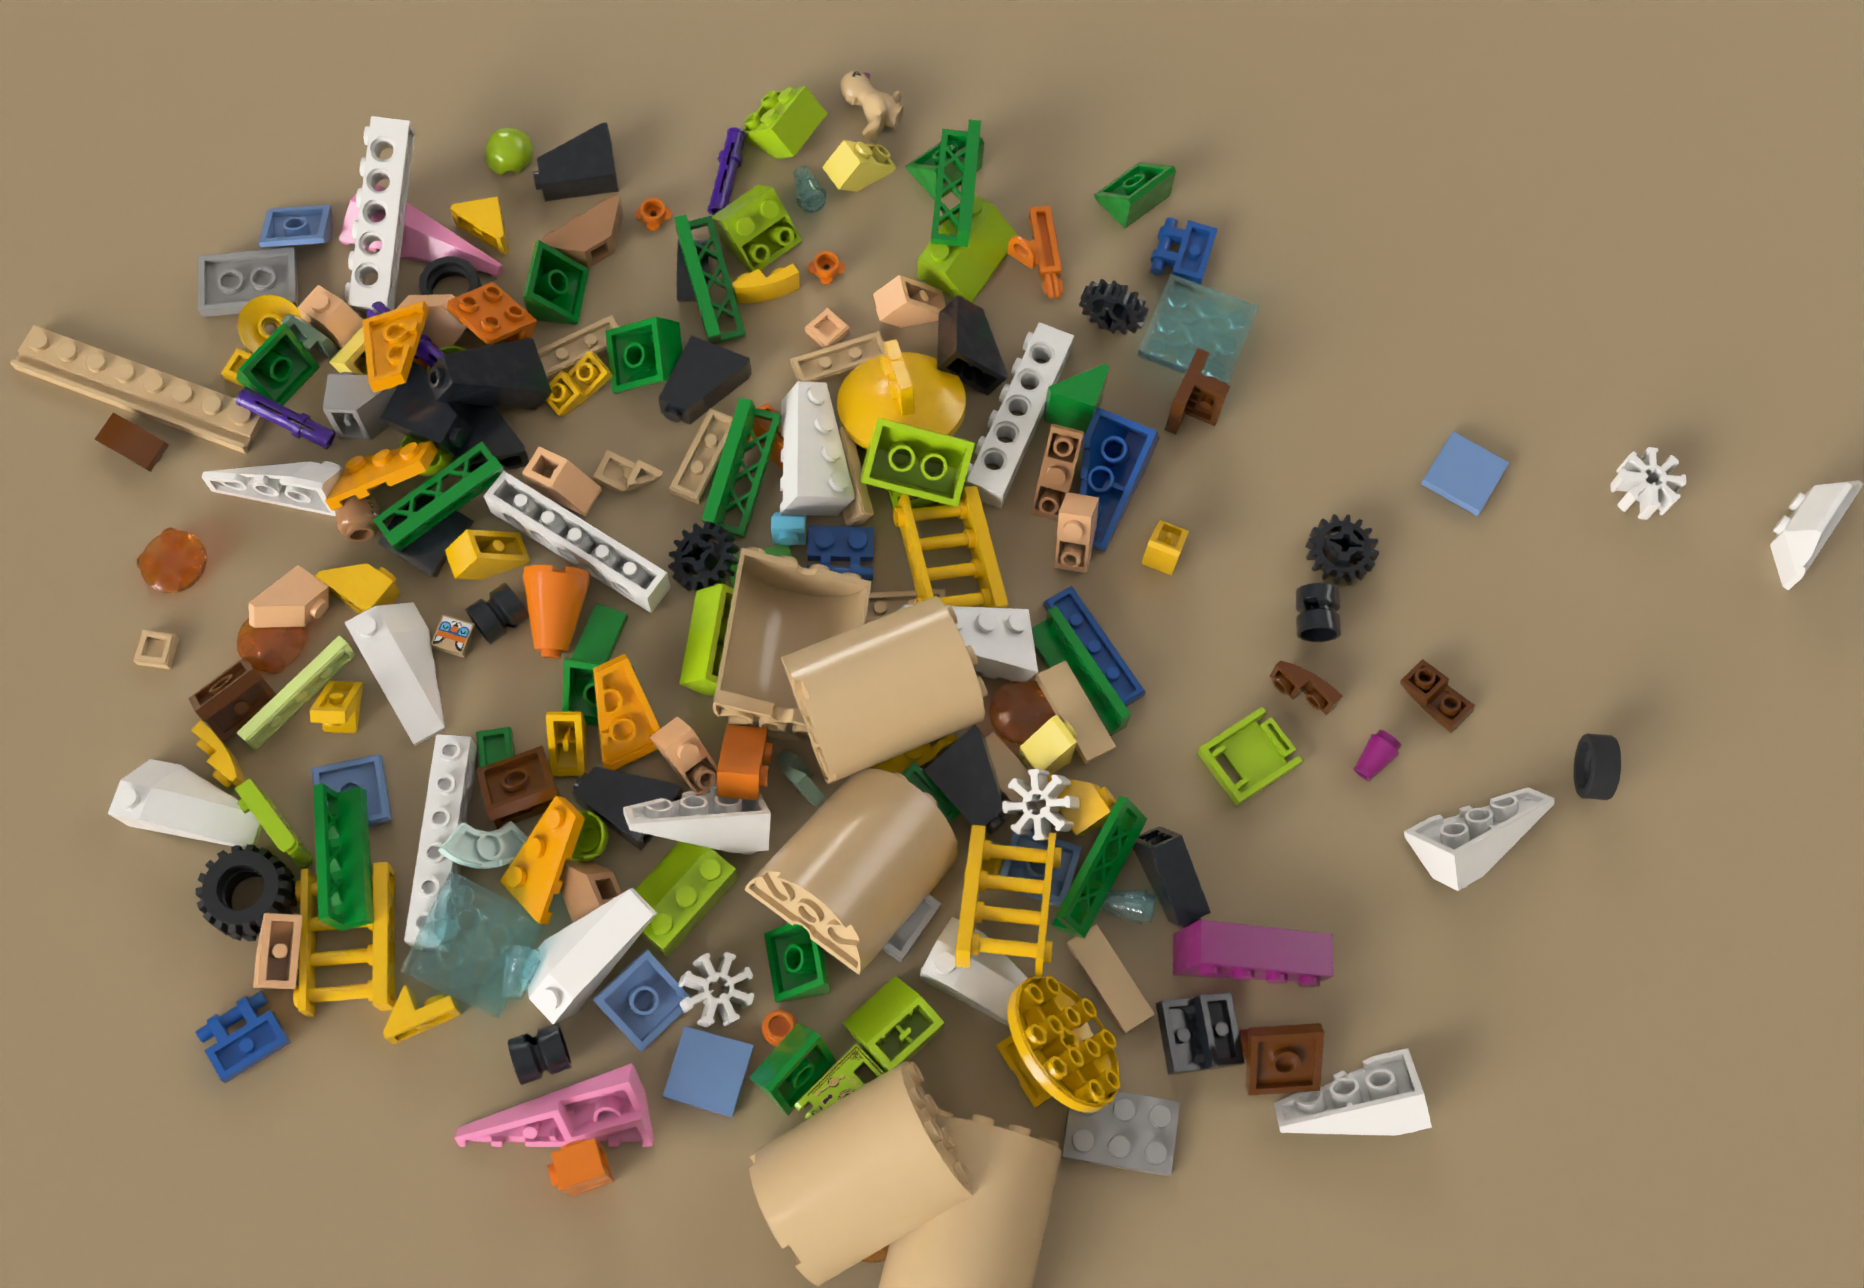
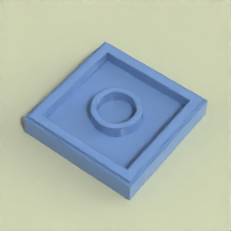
M1453 431L1421 482V485L1478 516L1505 472L1509 462Z
M381 754L311 768L313 786L323 783L336 792L360 786L367 791L369 827L392 822L384 760Z
M684 1026L662 1097L733 1118L754 1045Z

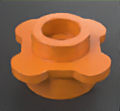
M649 198L635 211V217L638 221H643L649 231H657L664 221L671 220L672 211L669 208H665L664 203L658 198Z
M823 251L818 253L814 261L808 264V271L811 274H816L822 284L829 285L833 282V278L836 275L845 272V264L839 262L838 257L833 252Z

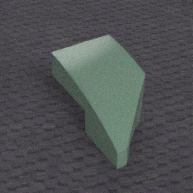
M288 314L282 320V323L291 329L306 348L310 349L313 346L329 359L338 351L337 346L332 340L304 319Z
M783 749L777 756L781 771L809 803L817 807L825 798V795L810 779L813 773L799 756Z

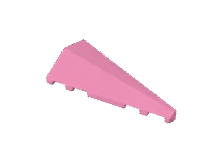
M377 183V191H383L386 189ZM356 194L349 202L339 236L340 242L348 246L350 243L355 244L356 239L352 236L353 222L355 219L358 220L360 209L356 205ZM407 203L400 257L429 264L436 259L446 256L460 257L469 261L477 271L491 274L493 278L498 279L504 270L501 263ZM376 211L372 216V222L382 221L386 216V211ZM375 241L371 243L368 250L375 252L378 249L381 250L382 242Z
M632 1063L457 1127L454 1137L459 1147H466L468 1142H491L492 1147H502L504 1142H525L526 1147H561L576 1140L586 1141L591 1138H595L598 1142H608V1147H619L621 1142H642V1147L653 1146L654 1143L646 1092Z

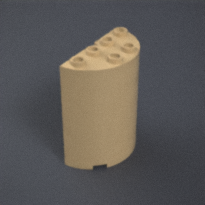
M757 547L742 548L712 708L717 716H728V724L767 728V737L805 742L806 735H808L807 727L796 702L781 657L864 625L871 581L861 579V576L855 573L841 574L830 571L827 566L821 564L810 565L809 569L803 568L798 565V560L794 557H777L765 554L766 552L763 549Z
M935 596L781 657L799 710L804 718L806 730L822 776L827 784L984 720L986 710L983 697L988 696L987 689L982 678L976 675L974 666L978 665L976 654L971 645L965 646L956 626V614L950 604L944 606L942 601Z
M867 768L850 775L751 879L746 885L745 891L792 926L794 924L803 926L809 932L811 940L860 975L956 863L958 841L947 819L937 807V802L932 795L922 792L898 772L890 773L880 769Z
M904 1061L750 1154V1158L755 1164L749 1168L750 1179L762 1213L781 1248L783 1249L789 1245L795 1253V1267L806 1279L816 1286L825 1283L973 1195L968 1185V1182L972 1180L970 1173L961 1160H956L952 1148L955 1147V1142L946 1127L939 1129L935 1120L936 1115L940 1114L938 1106L930 1094L925 1095L920 1084L924 1081V1078L914 1062Z
M939 1110L940 1114L936 1115V1123L939 1129L946 1127L955 1142V1147L952 1148L953 1154L957 1161L961 1160L970 1173L972 1180L968 1182V1185L973 1195L889 1244L879 1288H1033L1062 1157V1151L1058 1149L1059 1143L1050 1139L1030 1137L1031 1130L1022 1126L1009 1124L1008 1128H1000L994 1126L995 1120L989 1117L973 1115L972 1119L968 1118L966 1120L955 1118L952 1113Z

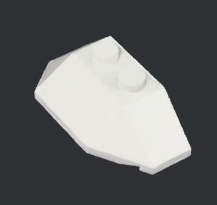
M1856 480L1814 485L1806 494L1799 492L1790 503L1788 508L1792 512L1789 517L1784 515L1776 524L1773 532L1777 535L1770 544L1779 577L1785 589H1791L1804 577L1864 483Z

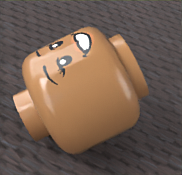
M356 495L342 500L343 507L335 510L338 531L354 542H363L371 539L379 531V527L372 520L380 514L376 498L369 495L358 499Z

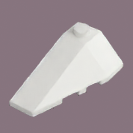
M324 461L322 464L299 462L205 471L201 478L212 492L336 516L335 510L332 511L325 500L344 470L338 464Z
M411 602L374 606L344 622L414 746L446 730L435 672V660L433 659L432 647L430 645L431 635L415 604Z
M149 759L120 780L108 811L109 815L130 827L228 846L240 845L244 849L247 844L256 846L262 830V825L251 811L246 814L237 804L238 799L180 764Z
M717 785L710 786L709 793L696 796L695 792L688 791L682 793V798L677 801L671 802L667 799L659 798L623 808L624 817L631 831L745 855L769 850L771 812L761 793L759 800L717 797Z
M631 888L544 940L525 964L529 999L552 1024L577 1014L656 916L657 912Z
M952 917L937 939L922 967L920 980L1009 1026L1008 1001L1016 986L1028 978L1004 954L979 952V955L971 956L970 968L956 967V943L959 920ZM975 929L974 933H980V937L988 938L983 932Z
M1406 1048L1372 1056L1362 1061L1363 1067L1349 1074L1340 1071L1334 1074V1081L1320 1087V1091L1296 1092L1273 1103L1280 1132L1397 1136L1432 1128L1425 1095L1409 1049Z

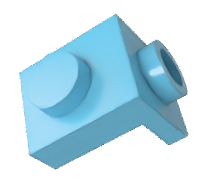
M775 512L771 516L773 544L806 545V515H780V512Z

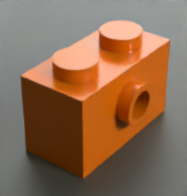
M726 725L717 767V797L759 800L761 786L767 787L769 766H765V763H771L773 756V743L767 742V728Z
M595 1138L586 1141L576 1140L561 1146L560 1150L550 1153L553 1163L547 1165L552 1185L553 1187L557 1186L559 1191H563L570 1197L614 1182L604 1146Z

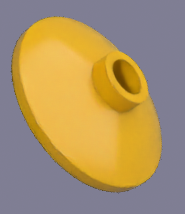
M276 295L258 296L250 300L242 308L237 323L238 333L243 344L254 353L271 336L264 330L266 325H274L278 329L282 325V320L288 314L300 318L302 316L298 308L283 297Z

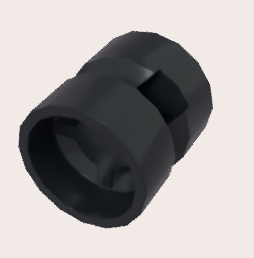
M506 583L491 591L488 601L479 599L465 609L476 628L490 645L506 634L507 626L516 628L529 619V614Z
M1312 583L1297 588L1296 610L1300 613L1296 617L1298 638L1309 642H1326L1334 640L1341 635L1340 615L1336 613L1340 608V592L1338 587L1327 583Z
M558 1023L538 1029L534 1037L526 1033L508 1040L510 1057L521 1085L541 1079L544 1071L555 1074L572 1068L566 1041Z

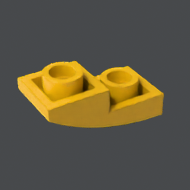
M792 263L785 268L775 269L768 277H765L760 269L740 275L736 281L732 282L737 304L769 301L800 289L799 271Z
M588 351L568 373L561 371L549 383L552 393L547 397L546 402L558 416L563 417L596 393L613 377V373L596 353Z
M200 720L191 731L200 739L196 745L210 756L206 762L215 769L211 776L227 789L231 784L236 787L245 782V777L235 756L225 743Z

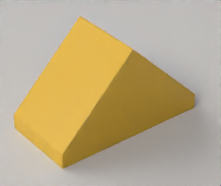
M498 196L455 203L450 207L457 227L504 255L509 252L504 217Z
M1158 520L1149 539L1141 564L1172 576L1189 531Z
M546 712L549 764L553 777L581 776L586 772L588 725L582 712Z

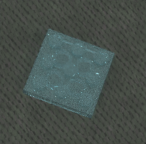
M1170 274L1139 347L1137 356L1186 374L1196 350L1199 348L1209 352L1203 375L1216 377L1228 385L1259 306Z
M450 872L400 972L486 1014L499 1018L544 925L538 924L525 908L455 872Z

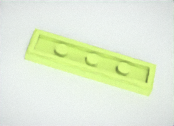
M341 636L333 640L252 717L237 734L254 751L258 750L355 657L356 654Z

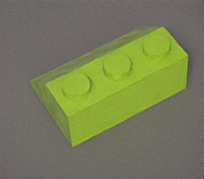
M974 194L968 247L929 242L918 257L917 278L932 287L941 289L943 293L952 298L959 295L973 303L1008 255L1009 240L1013 236L1018 235L994 204ZM948 219L942 224L938 234L957 236V228Z
M878 417L860 475L861 483L958 507L975 442Z
M723 583L696 591L679 685L705 696L713 697L715 696L734 591L733 588Z
M679 841L635 889L657 912L656 916L640 935L668 958L738 881L736 869L712 848Z

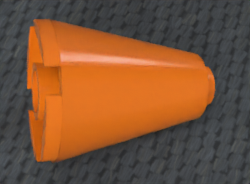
M553 565L525 566L522 575L534 650L540 651L542 658L561 659L562 653H568L591 581L590 571L565 566L564 569H555Z

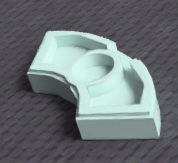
M512 821L507 822L498 830L490 832L476 830L464 822L454 830L438 851L460 865L476 869H491L512 863L528 839V836Z

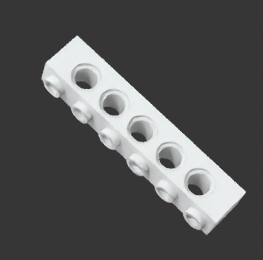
M371 116L370 126H366L364 130V144L367 145L366 157H362L360 162V175L363 176L362 188H358L356 194V205L360 208L359 218L353 222L352 236L356 239L355 250L350 251L348 266L349 270H352L351 282H347L345 286V301H348V305L356 312L367 313L368 309H371L376 314H380L371 306L377 301L384 303L391 311L394 310L416 132L408 120ZM384 149H394L393 155L389 159H380V153ZM380 180H390L387 189L383 191L376 190V185ZM376 211H386V216L382 221L372 222V216ZM375 241H381V250L375 254H370L368 252L370 244ZM371 272H377L378 280L376 283L365 285V277Z
M1040 322L1034 333L1028 332L1022 348L1026 352L1022 359L1017 357L1011 371V376H1014L1010 385L1005 383L999 397V402H1002L999 411H992L987 423V428L990 431L986 438L980 437L975 449V455H978L974 464H969L967 471L966 487L977 485L982 502L1000 509L1002 508L1043 416L1048 387L1058 382L1069 358L1074 335ZM1036 359H1043V360H1045L1047 363L1041 364V363H1037L1035 360H1036ZM1032 385L1035 387V389L1028 390L1025 389L1023 386ZM1012 411H1020V412H1022L1024 415H1022V416H1015V415L1011 414L1010 412H1012ZM1007 437L1010 438L1012 441L1009 443H1003L999 440V438ZM996 464L1000 468L997 470H991L987 468L986 465Z
M503 471L485 493L484 498L492 514L578 568L590 571L591 576L648 612L652 613L670 590L671 586L666 571L507 472Z
M436 734L404 941L413 950L449 952L461 865L445 857L438 849L460 824L464 822L468 824L478 757L477 746L472 737Z

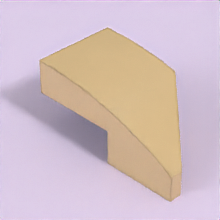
M606 450L592 480L603 487L623 494L659 480L663 471L640 460L634 463Z

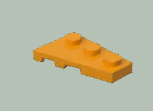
M425 300L362 320L368 383L374 393L406 383L429 313Z
M432 441L419 444L412 442L402 448L394 450L384 449L366 457H353L345 464L343 473L325 502L334 511L343 507L342 500L356 495L358 499L367 497L381 483L386 482L388 486H392L427 471L438 450Z
M626 654L593 668L602 768L616 770L658 750L650 736L657 732L660 727Z
M555 796L500 880L503 886L537 923L549 925L552 913L548 911L554 894L560 893L563 881L559 880L565 861L572 858L585 817L565 797Z

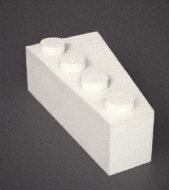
M798 381L781 401V436L784 438V446L781 450L783 477L780 479V490L783 491V502L780 504V515L838 516L855 498L827 383Z
M904 604V605L900 608V610H902V609H904V608H907V607H909V606H912V605H906V604ZM952 606L957 617L956 626L965 646L971 645L976 654L978 665L974 666L975 671L983 673L982 676L996 679L1000 677L1010 680V684L1022 686L1038 673L1029 609Z

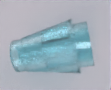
M801 166L797 168L793 173L797 204L805 212H817L825 205L826 192L809 167Z
M1148 890L1109 891L1103 903V911L1139 924H1143V921L1151 923L1156 895L1148 894Z
M513 943L510 951H506L503 996L523 1000L524 993H526L541 962L538 959L540 950Z

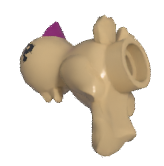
M851 71L844 75L840 83L842 97L853 106H862L869 123L862 132L864 138L877 142L885 126L895 130L904 112V106L899 103L902 91L898 90L891 96L885 92L875 90L870 82V73Z

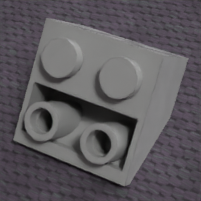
M353 372L328 374L323 411L338 438L372 440L390 427L380 417L398 385L394 388L374 393L368 383V375H357Z

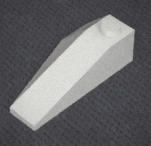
M1527 787L1491 798L1490 805L1472 809L1468 805L1459 808V814L1443 819L1440 814L1429 817L1404 831V836L1431 877L1459 891L1483 877L1555 802L1553 797Z

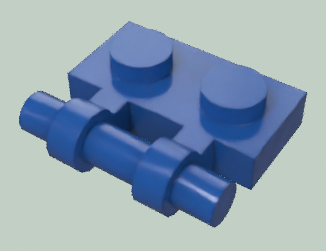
M1168 217L1157 236L1159 243L1157 249L1153 250L1150 258L1152 263L1150 272L1154 275H1161L1165 266L1173 267L1171 278L1201 286L1218 228L1188 220L1185 230L1176 228L1178 221L1175 218ZM1171 244H1180L1178 253L1169 251Z
M809 525L808 561H820L821 565L827 566L833 572L841 574L855 573L860 575L861 579L873 580V567H860V562H874V527ZM831 561L850 562V567L831 566Z
M259 991L250 998L244 996L236 1001L237 1006L220 1016L215 1014L207 1019L208 1024L195 1031L202 1043L215 1036L217 1043L204 1051L220 1080L224 1083L229 1082L291 1043L275 1012L269 1010L261 1016L258 1015L257 1010L269 1003L262 991ZM243 1018L246 1020L247 1024L229 1034L228 1028Z

